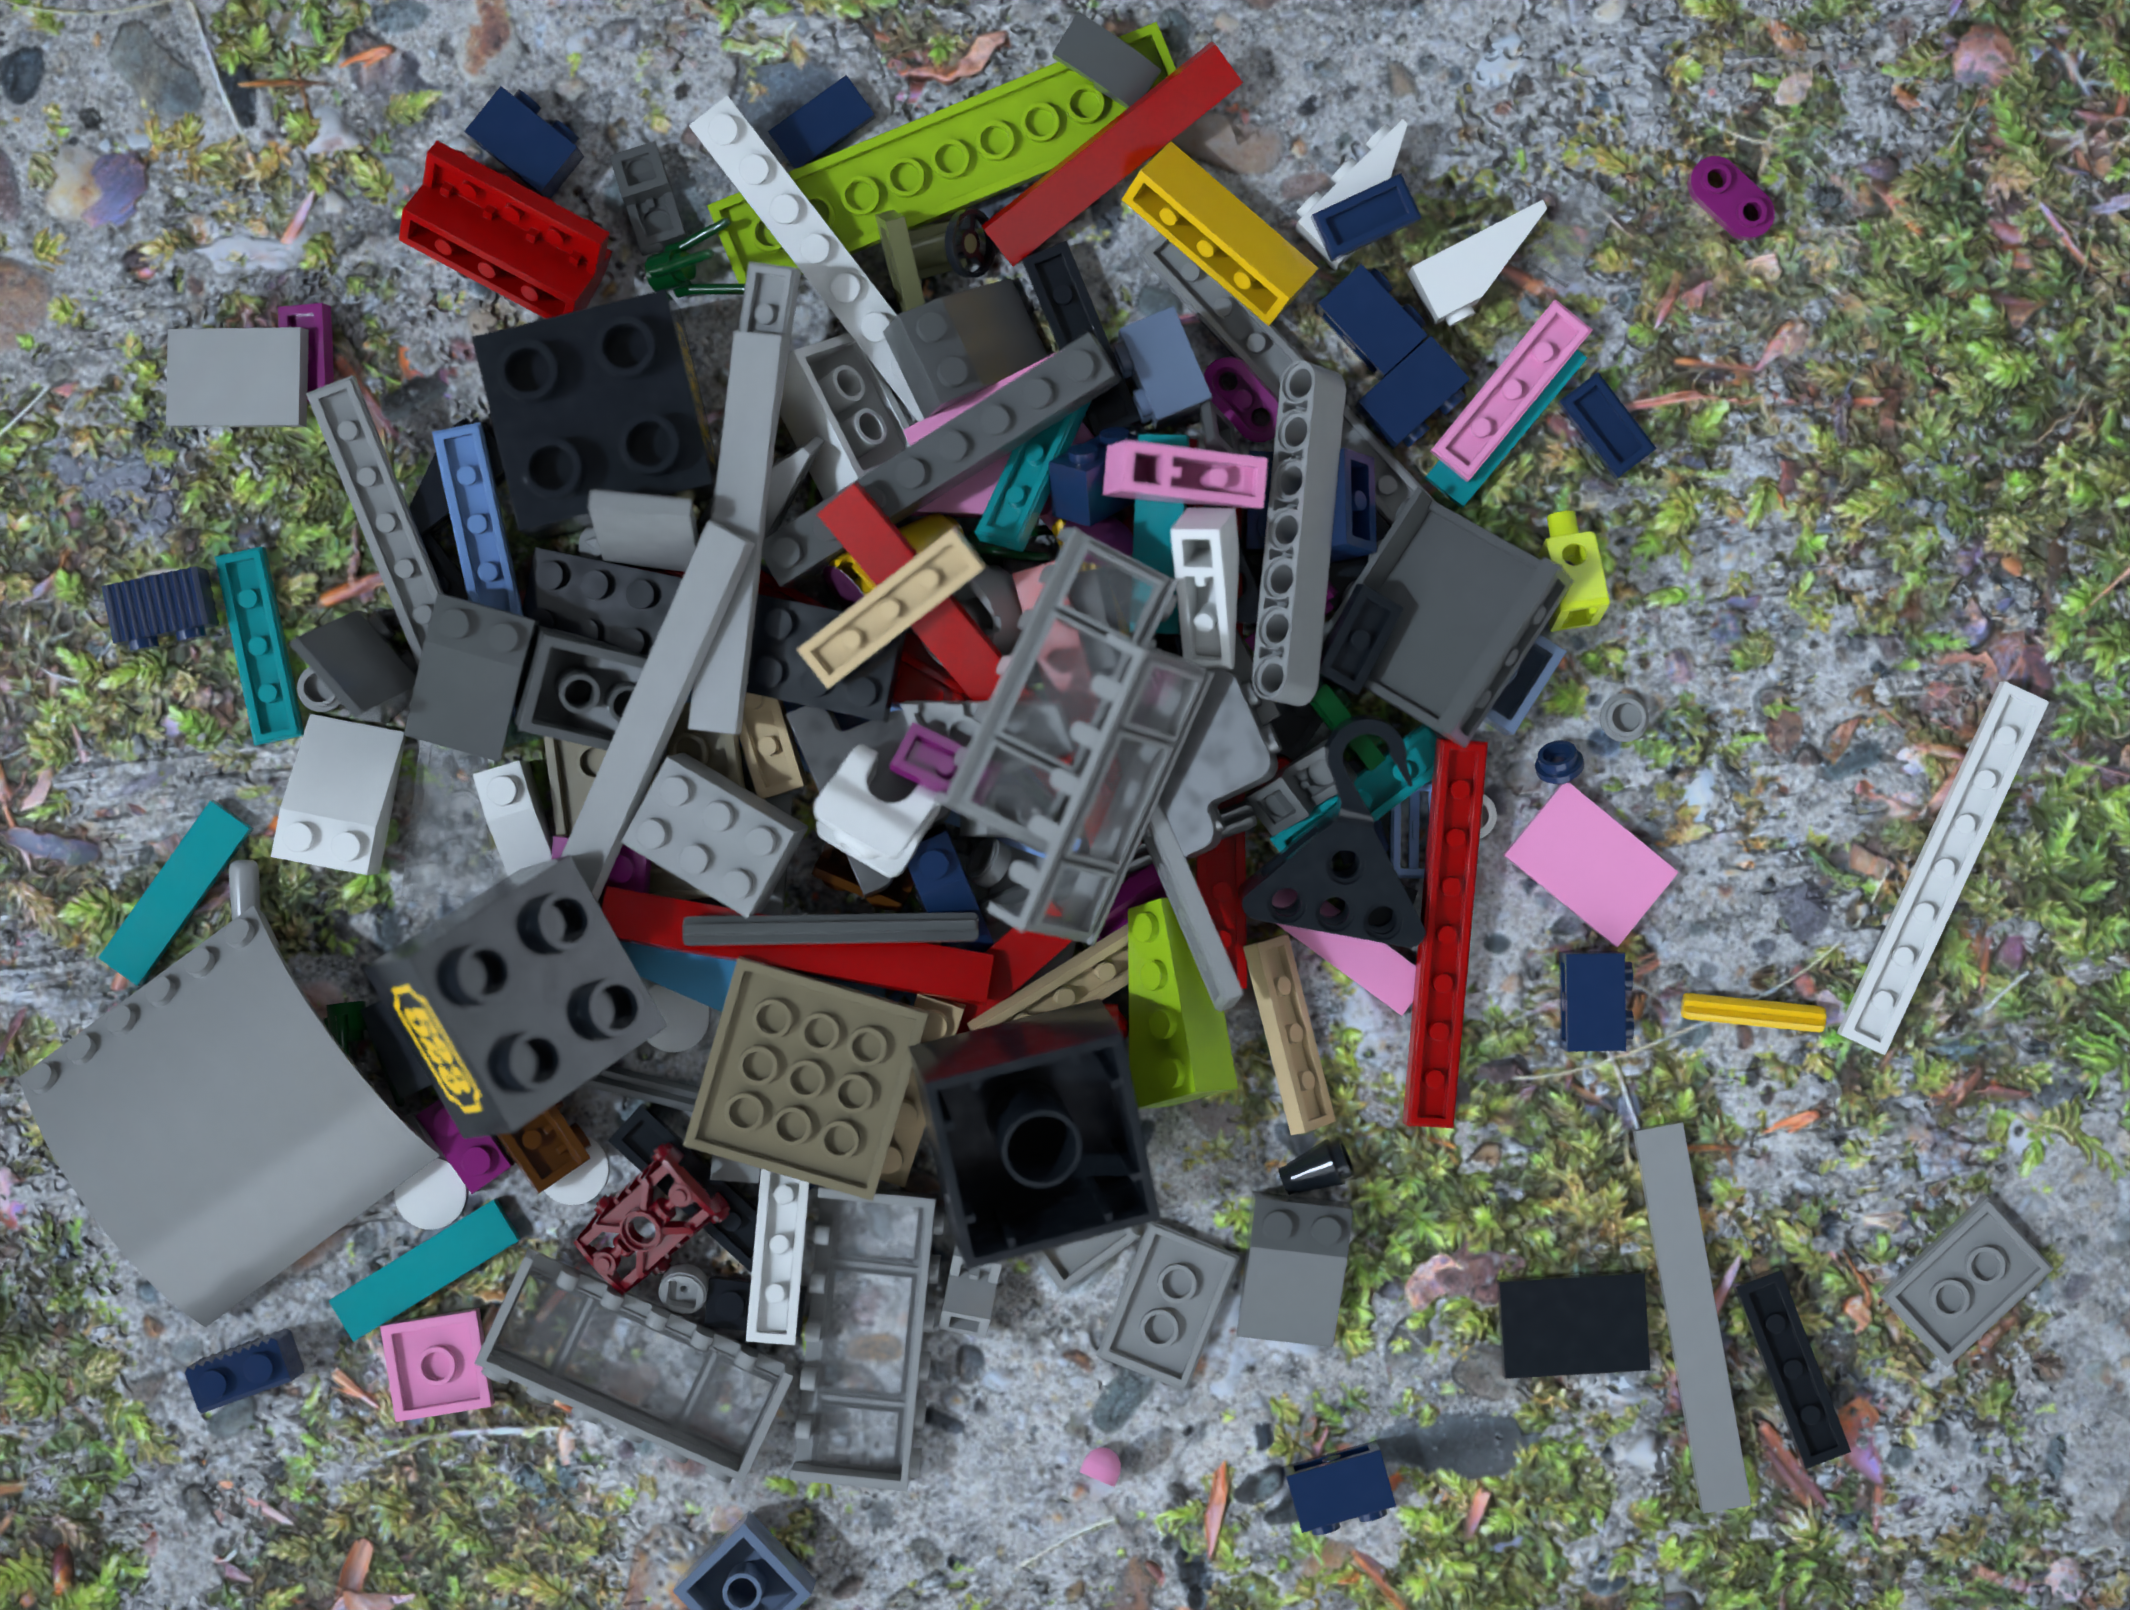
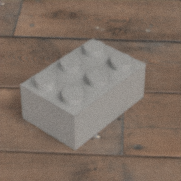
M683 752L666 758L621 843L746 918H749L765 908L809 826Z

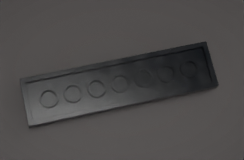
M535 547L523 604V613L526 617L540 620V626L586 636L649 656L683 578ZM757 594L746 692L871 720L888 722L907 628L827 689L797 649L844 612Z

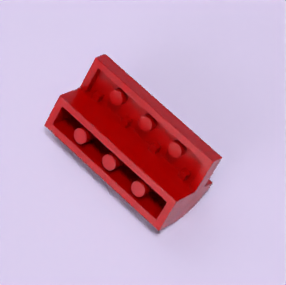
M438 140L427 151L422 186L402 210L399 241L545 319L586 309L605 275L613 252L607 248L610 232L599 227L593 221L578 216L556 204L550 198L533 192L513 181L507 175L490 169L470 158L464 152L455 150Z

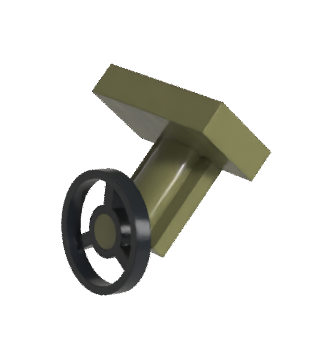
M962 209L956 212L951 219L912 230L907 229L905 217L895 210L875 214L897 308L902 312L925 304L920 279L952 270L964 278H977L987 273L992 266L996 245L985 231V255L983 256L979 251L980 239L975 231V222L977 219L982 226L989 218L978 209ZM966 216L960 228H958L961 220ZM966 258L979 265L978 269L974 272L966 270L964 268L967 266Z

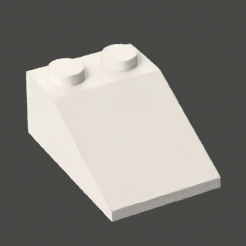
M310 714L280 807L271 857L363 875L380 874L406 736H404V732Z

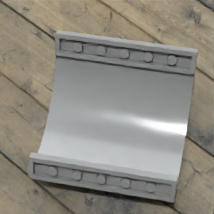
M254 905L18 1078L37 1126L50 1152L90 1214L123 1255L160 1293L205 1328L440 1156L431 1136L417 1116L411 1114L404 1120L363 1075L331 1034L284 961L278 949L280 945L265 914Z

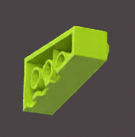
M1159 898L1128 909L1129 1069L1138 1110L1170 1107L1238 1089L1224 1011L1219 1012L1215 1009L1169 899Z

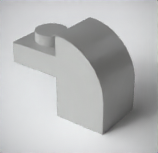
M955 1242L938 1329L986 1338L1003 1261L966 1270Z

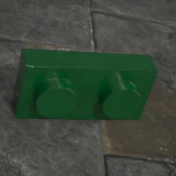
M1318 681L1316 693L1308 703L1332 732L1341 722L1353 717L1348 711L1353 704L1339 686L1332 684L1329 687L1326 683ZM1374 734L1356 736L1345 747L1355 762L1361 768L1368 771H1373L1386 760L1377 748L1382 744V740Z

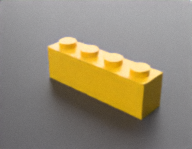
M1172 141L1140 170L1121 199L1268 326L1291 304L1318 270L1315 264Z

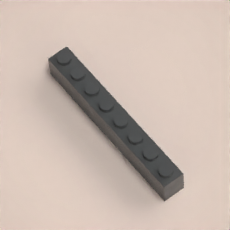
M1088 332L856 481L862 485L892 523L896 525L1123 380L1099 340ZM853 483L764 539L762 558L780 587L791 589L798 587L823 571L841 553L847 551L817 516V513Z

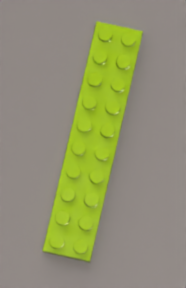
M1157 21L1118 37L1161 69V73L1151 89L1176 70ZM1056 62L787 173L849 254L852 255L882 243L875 214L895 210L905 217L907 229L912 230L1039 179L1127 108L1096 90L1094 83L1062 63ZM740 192L707 205L714 223L723 218H729L731 221L730 226L718 232L739 284H746L749 262L798 268Z

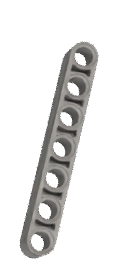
M1302 360L1293 362L1286 368L1280 383L1252 671V686L1260 698L1298 707L1306 705L1312 700L1318 686L1346 396L1345 381L1339 373Z

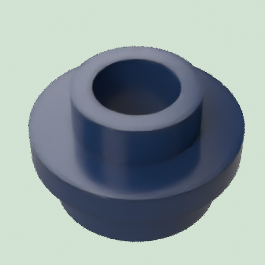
M1558 740L1547 743L1538 752V758L1535 762L1536 774L1542 781L1557 785L1569 783L1582 773L1584 769L1583 755L1571 742Z

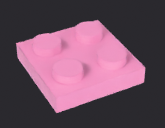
M480 1308L388 1322L380 1326L395 1422L487 1408L495 1404L491 1379L482 1374L483 1367L474 1364L485 1341Z

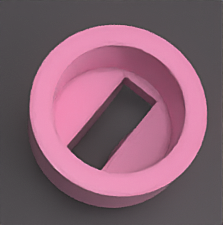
M1100 1447L1086 1455L1079 1472L1115 1487L1121 1473V1462L1114 1451L1109 1448Z

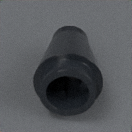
M1325 1139L1287 1163V1165L1278 1168L1281 1181L1288 1195L1343 1185L1346 1178L1354 1176L1351 1159L1341 1139L1333 1142Z

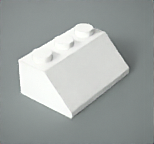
M850 333L795 349L788 354L780 415L797 448L815 436L825 440L809 470L823 500L831 497L910 446L903 432V429L909 427V424L887 381Z

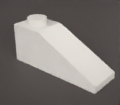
M1543 200L1411 267L1407 275L1433 326L1446 320L1448 326L1451 327L1475 314L1472 306L1479 302L1546 211L1547 206Z
M1187 508L1171 528L1175 579L1179 581L1176 589L1183 658L1204 669L1232 670L1235 663L1239 572L1235 508Z
M519 760L472 774L486 822L507 875L510 876L519 869L551 860L553 838L530 761Z

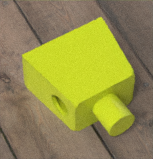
M1568 510L1550 514L1546 517L1550 538L1545 539L1539 552V559L1542 560L1546 557L1559 564L1574 581L1548 621L1550 632L1598 625L1610 605V599L1596 535L1592 531L1579 533L1575 511ZM1565 561H1569V562L1573 563L1575 566L1570 565V564L1566 563Z

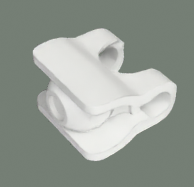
M858 744L853 748L838 772L828 782L815 801L813 809L818 819L816 830L818 836L824 841L887 877H896L904 871L942 805L933 801L936 792L920 784L908 798L898 803H885L877 800L870 793L869 786L876 775L879 762L878 752L865 744Z

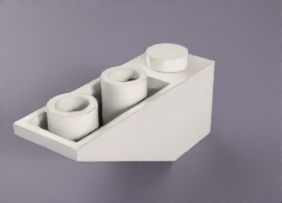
M1404 119L1393 129L1387 123L1383 125L1366 143L1371 150L1358 163L1352 157L1346 161L1331 177L1336 185L1323 197L1318 192H1315L1296 212L1301 219L1297 222L1295 231L1334 271L1356 251L1331 262L1311 216L1318 211L1391 178L1408 125Z

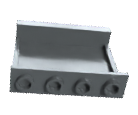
M1417 487L1412 496L1404 500L1397 509L1395 522L1384 539L1377 542V553L1369 554L1368 563L1358 579L1352 581L1346 587L1342 595L1341 605L1332 619L1324 623L1321 651L1356 584H1364L1402 606L1404 609L1363 688L1463 748H1466L1574 581L1559 564L1546 557L1542 560L1534 557L1433 501L1423 489Z

